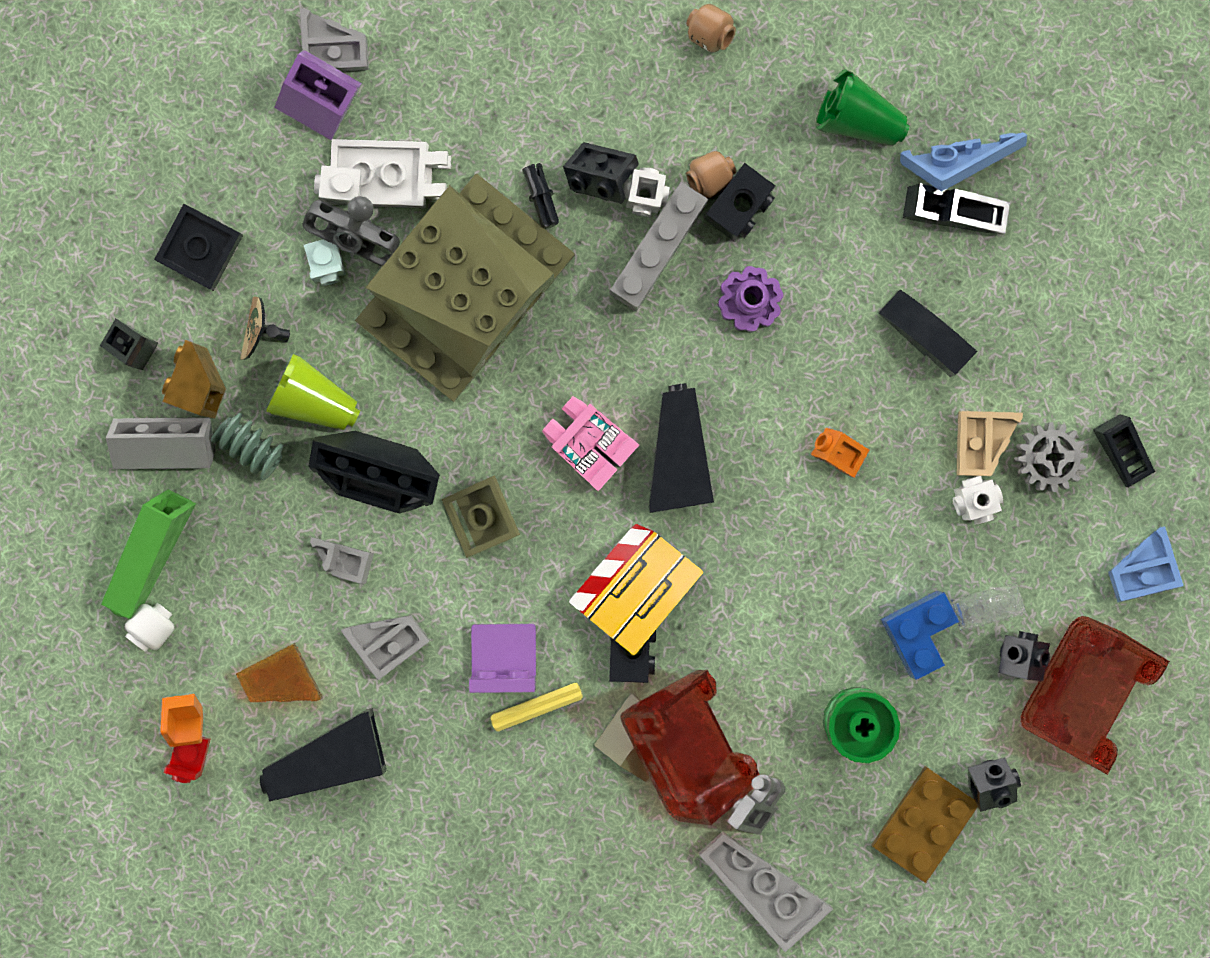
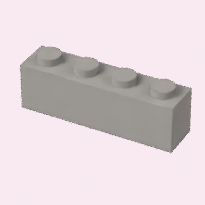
M680 182L612 286L610 295L637 312L702 213L708 199Z

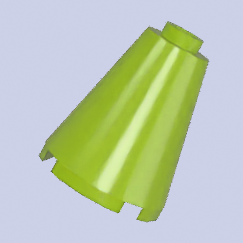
M295 354L292 355L266 409L272 415L339 430H345L347 425L353 427L361 410L355 408L357 401L303 358Z

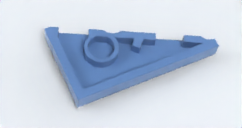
M1023 132L1000 135L999 142L982 145L979 138L955 142L951 145L931 146V153L913 156L911 151L907 150L900 153V162L903 166L942 192L1026 146L1027 134Z

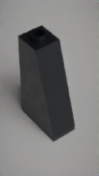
M687 383L668 386L669 392L662 394L648 506L649 513L714 503L695 388L688 389Z
M373 708L362 711L266 766L262 770L263 775H260V787L263 794L268 795L269 802L383 775L387 768Z

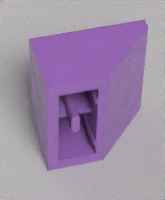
M303 50L297 55L283 82L274 108L332 140L362 83Z

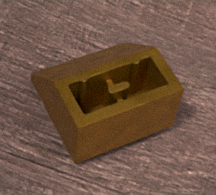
M185 340L183 346L180 345L174 355L173 362L176 366L172 377L168 376L163 385L162 394L165 396L162 402L200 416L215 419L226 388L208 349Z

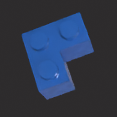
M935 591L880 619L911 678L917 680L945 666L930 637L959 622L945 592Z

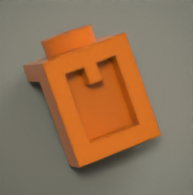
M825 428L824 432L816 439L815 448L811 455L827 462L844 474L855 478L870 450L843 432Z

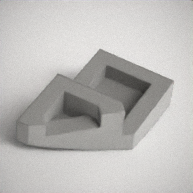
M311 537L310 543L312 547L316 548L325 571L331 572L332 576L359 584H366L374 553Z

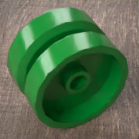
M851 687L840 691L829 701L824 711L823 727L827 739L842 756L853 762L871 763L881 760L893 750L899 739L900 721L897 711L886 698L869 688ZM861 719H864V726L862 728H855L856 725L861 724Z

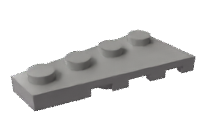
M723 831L699 852L700 857L784 952L790 949L833 910L831 905Z

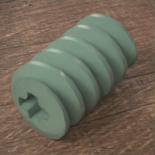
M241 413L232 418L229 417L214 432L211 442H219V448L222 451L230 449L229 455L233 459L241 456V465L247 466L251 464L250 471L253 474L262 471L260 478L263 481L266 480L279 465L284 445L280 443L276 447L271 448L273 437L269 436L262 441L260 439L263 432L261 428L251 433L250 429L253 422L250 420L244 425H240L239 423L243 416Z

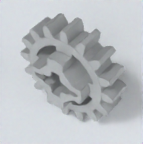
M1053 422L1045 423L1044 430L1040 425L1032 427L1034 435L1024 433L1022 437L1026 444L1016 445V448L1022 451V456L1015 457L1014 461L1022 462L1023 467L1017 471L1018 474L1027 473L1028 477L1025 483L1032 484L1036 481V490L1043 491L1046 485L1049 492H1057L1058 485L1061 489H1069L1068 480L1072 482L1080 480L1076 471L1086 470V467L1080 464V459L1087 458L1088 454L1080 453L1079 450L1085 442H1075L1074 438L1077 435V431L1073 430L1065 433V424H1059L1056 429ZM1042 439L1039 449L1032 453L1034 445ZM1060 439L1067 445L1069 451L1060 444ZM1046 454H1056L1057 460L1047 461ZM1070 462L1068 469L1062 475L1063 467ZM1032 464H1036L1043 470V476L1036 472Z

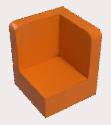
M195 694L162 698L160 732L170 747L202 742L203 708Z

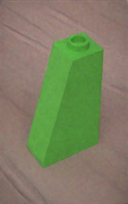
M167 489L142 505L101 605L109 608L116 616L131 619L139 606L145 604L196 503Z

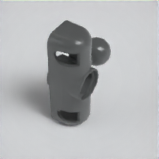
M363 196L354 197L348 204L347 212L323 200H315L310 205L302 224L307 232L335 244L345 252L354 253L379 266H383L400 244L399 238L395 234L372 224L370 218L373 215L374 206L367 197ZM317 217L329 222L326 229L318 230L315 228L314 222ZM375 245H378L390 251L391 254H385L383 258H378L373 254Z

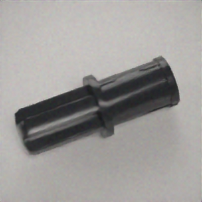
M537 163L536 168L535 164H531L522 170L531 194L529 201L534 202L541 226L545 229L554 227L559 223V219L551 197L554 194L553 190L548 187L542 164Z

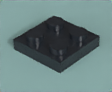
M183 204L154 260L214 291L243 234Z

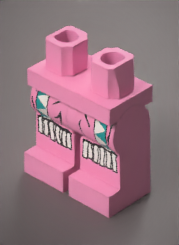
M572 396L563 406L562 410L574 422L565 430L557 421L552 419L542 432L553 444L551 447L599 491L617 469L594 448L597 446L620 467L636 450L639 444L591 404L587 406L584 402Z

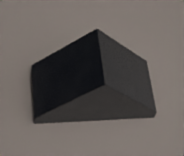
M115 318L100 346L124 364L143 370L156 349L158 342Z

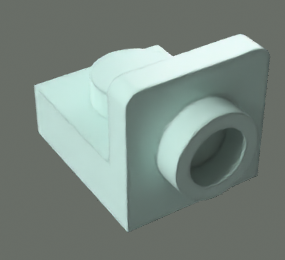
M323 239L304 245L312 281L315 283L320 282L321 286H327L339 282V276L346 275L340 250L335 244Z

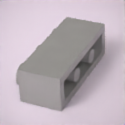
M210 418L113 419L106 436L113 469L167 470L176 468H210L215 454V443L211 442L213 430Z

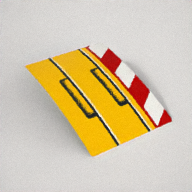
M635 524L589 576L569 602L627 651L635 655L700 578L703 571L657 533Z

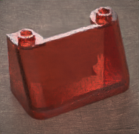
M1087 616L1078 617L1069 625L1045 669L1044 680L1038 682L1021 714V725L1025 730L1108 775L1116 761L1118 749L1113 741L1106 738L1135 683L1138 682L1147 686L1156 683L1162 677L1170 661L1118 629Z
M708 670L693 671L636 702L621 713L620 719L667 812L680 822L711 826L730 810L740 798H743L754 789L752 787V780L760 774L757 770V764L751 756L732 751L708 703L717 694L716 681Z

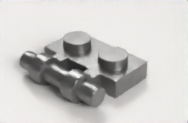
M767 775L755 777L752 780V787L754 788L752 795H745L744 798H740L732 807V816L727 822L737 830L760 835L778 809L775 805L785 793L786 788L781 780Z

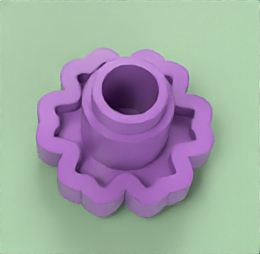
M747 266L742 274L739 272L730 273L728 278L721 284L720 290L724 296L719 299L718 307L724 320H734L733 324L736 330H745L750 333L755 332L759 325L769 327L774 319L780 315L781 309L777 303L783 298V292L777 279H767L765 269ZM751 294L755 297L756 303L750 305L745 301L744 297Z

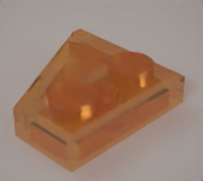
M296 643L236 673L250 702L319 701L323 698Z

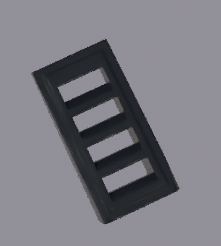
M1119 414L1093 429L1125 487L1129 488L1155 472L1130 417ZM1120 430L1123 431V432L1119 433L1118 435L1112 437V435H1114L1115 433L1119 432ZM1125 439L1129 441V444L1120 449L1116 446ZM1133 450L1135 451L1136 455L1123 461L1122 457ZM1138 461L1142 463L1143 466L1131 473L1128 472V467Z

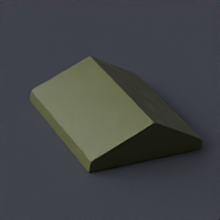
M495 475L441 499L466 558L520 535ZM455 500L476 547L473 549L452 504Z
M630 693L594 746L620 767L647 782L683 729Z

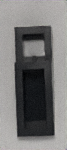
M919 183L907 187L903 218L978 232L1005 234L1010 202L959 189L941 192L934 186Z
M901 289L878 312L924 356L927 355L949 377L955 376L978 352L945 322Z

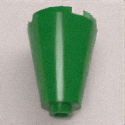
M844 69L835 77L833 81L838 83L833 91L827 90L816 118V123L821 124L816 127L817 130L891 146L905 139L910 127L907 124V116L852 71Z

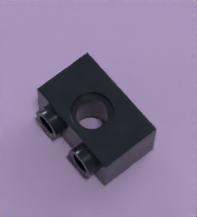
M744 163L706 213L704 219L734 242L739 236L745 239L756 224L752 218L758 210L764 213L775 199L771 193L776 185ZM737 198L747 199L750 203V210L746 212L738 211L734 207V200Z
M656 630L642 646L641 653L635 657L626 655L623 650L624 647L611 637L609 682L648 683L649 675H655V656L649 655L650 643H656Z

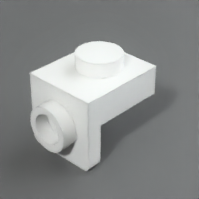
M322 165L321 175H315L314 193L319 194V199L326 203L328 201L349 203L354 197L360 195L361 169Z

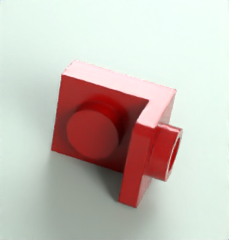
M202 736L201 743L174 747L170 763L165 766L163 773L172 775L171 779L180 783H191V780L201 777L211 738Z

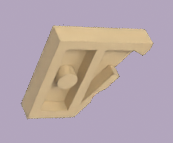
M959 411L957 475L992 476L999 463L998 459L1010 442L1009 439L1014 429L1023 418V413Z

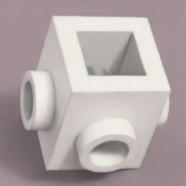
M652 168L634 169L632 178L627 179L624 183L623 190L625 197L628 199L626 208L633 209V214L650 217L652 213H658L661 205L665 206L668 200L670 187L664 186L666 175L659 174L658 170ZM646 189L650 192L651 197H639V192Z
M981 476L963 480V487L954 489L956 497H953V504L958 516L962 515L963 520H974L975 524H981L993 520V513L1002 511L1000 503H1003L1002 492L997 484L994 485L993 480L982 481ZM982 494L984 506H980L977 503V497Z

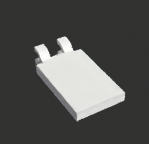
M332 139L330 166L361 169L359 196L367 197L374 207L426 208V199L438 200L448 188L446 183L431 184L432 168L451 169V156H448L447 151L428 152L429 145L427 142ZM329 201V203H330L331 205H348V204H349V203H345V202Z

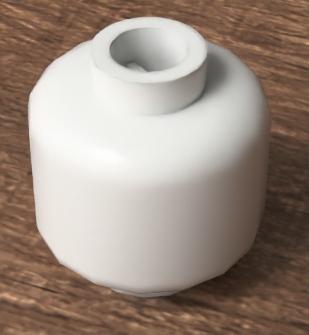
M156 603L154 607L148 604H141L131 619H128L125 623V629L128 632L125 637L145 652L149 648L151 650H158L174 631V624L169 620L172 613L159 603Z

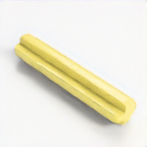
M573 683L495 713L491 716V723L495 731L499 732L579 701L583 698V694L578 683Z

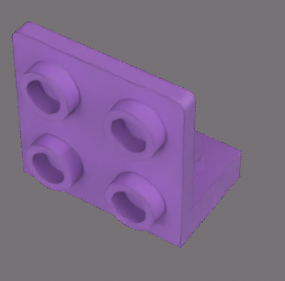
M535 624L472 625V676L469 679V693L535 692Z

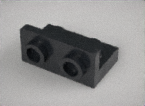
M583 142L565 163L563 169L569 188L572 191L622 204L626 199L622 185L634 172V169L638 167L639 163L635 154Z

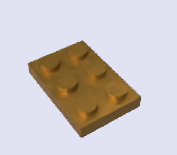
M925 766L871 845L921 881L927 883L978 806L973 798Z

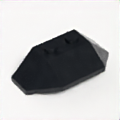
M356 430L315 437L312 442L308 467L314 473L317 472L321 479L337 495L398 514L424 505L429 506L433 504L440 474L418 449Z

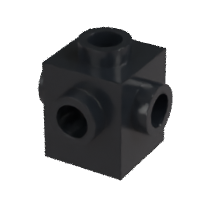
M1019 631L1018 637L1005 635L1004 643L1000 648L1001 661L998 673L1026 680L1043 681L1045 669L1050 661V643L1038 641V634Z
M1005 757L997 760H987L979 765L968 767V785L980 812L997 807L1004 808L1011 803L1018 802L1017 788L1021 787L1020 777L1015 768L1010 769Z

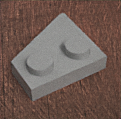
M300 8L302 51L309 52L339 71L369 70L368 43L365 34L352 28L347 29L338 22L331 19L326 20L311 13L308 9Z
M412 615L350 626L341 630L342 634L377 680L381 679L431 641Z

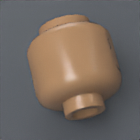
M705 4L699 9H694L686 23L689 27V39L710 53L718 52L720 49L725 50L732 42L736 32V28L733 26V17L713 4Z
M712 151L694 159L690 163L686 177L690 188L710 199L724 191L733 179V175L736 174V168L729 156L725 158L720 152Z

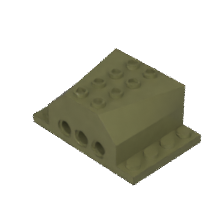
M476 173L460 193L451 185L448 186L365 288L374 295V298L355 321L455 402L573 259L575 253Z

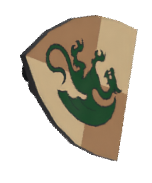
M253 297L240 358L242 360H247L251 357L261 337L282 342H288L290 337V330L278 328L274 324L265 325L264 303L260 297Z

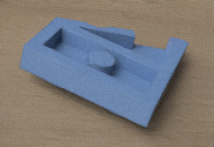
M1165 526L1154 531L1108 572L1118 603L1184 586Z

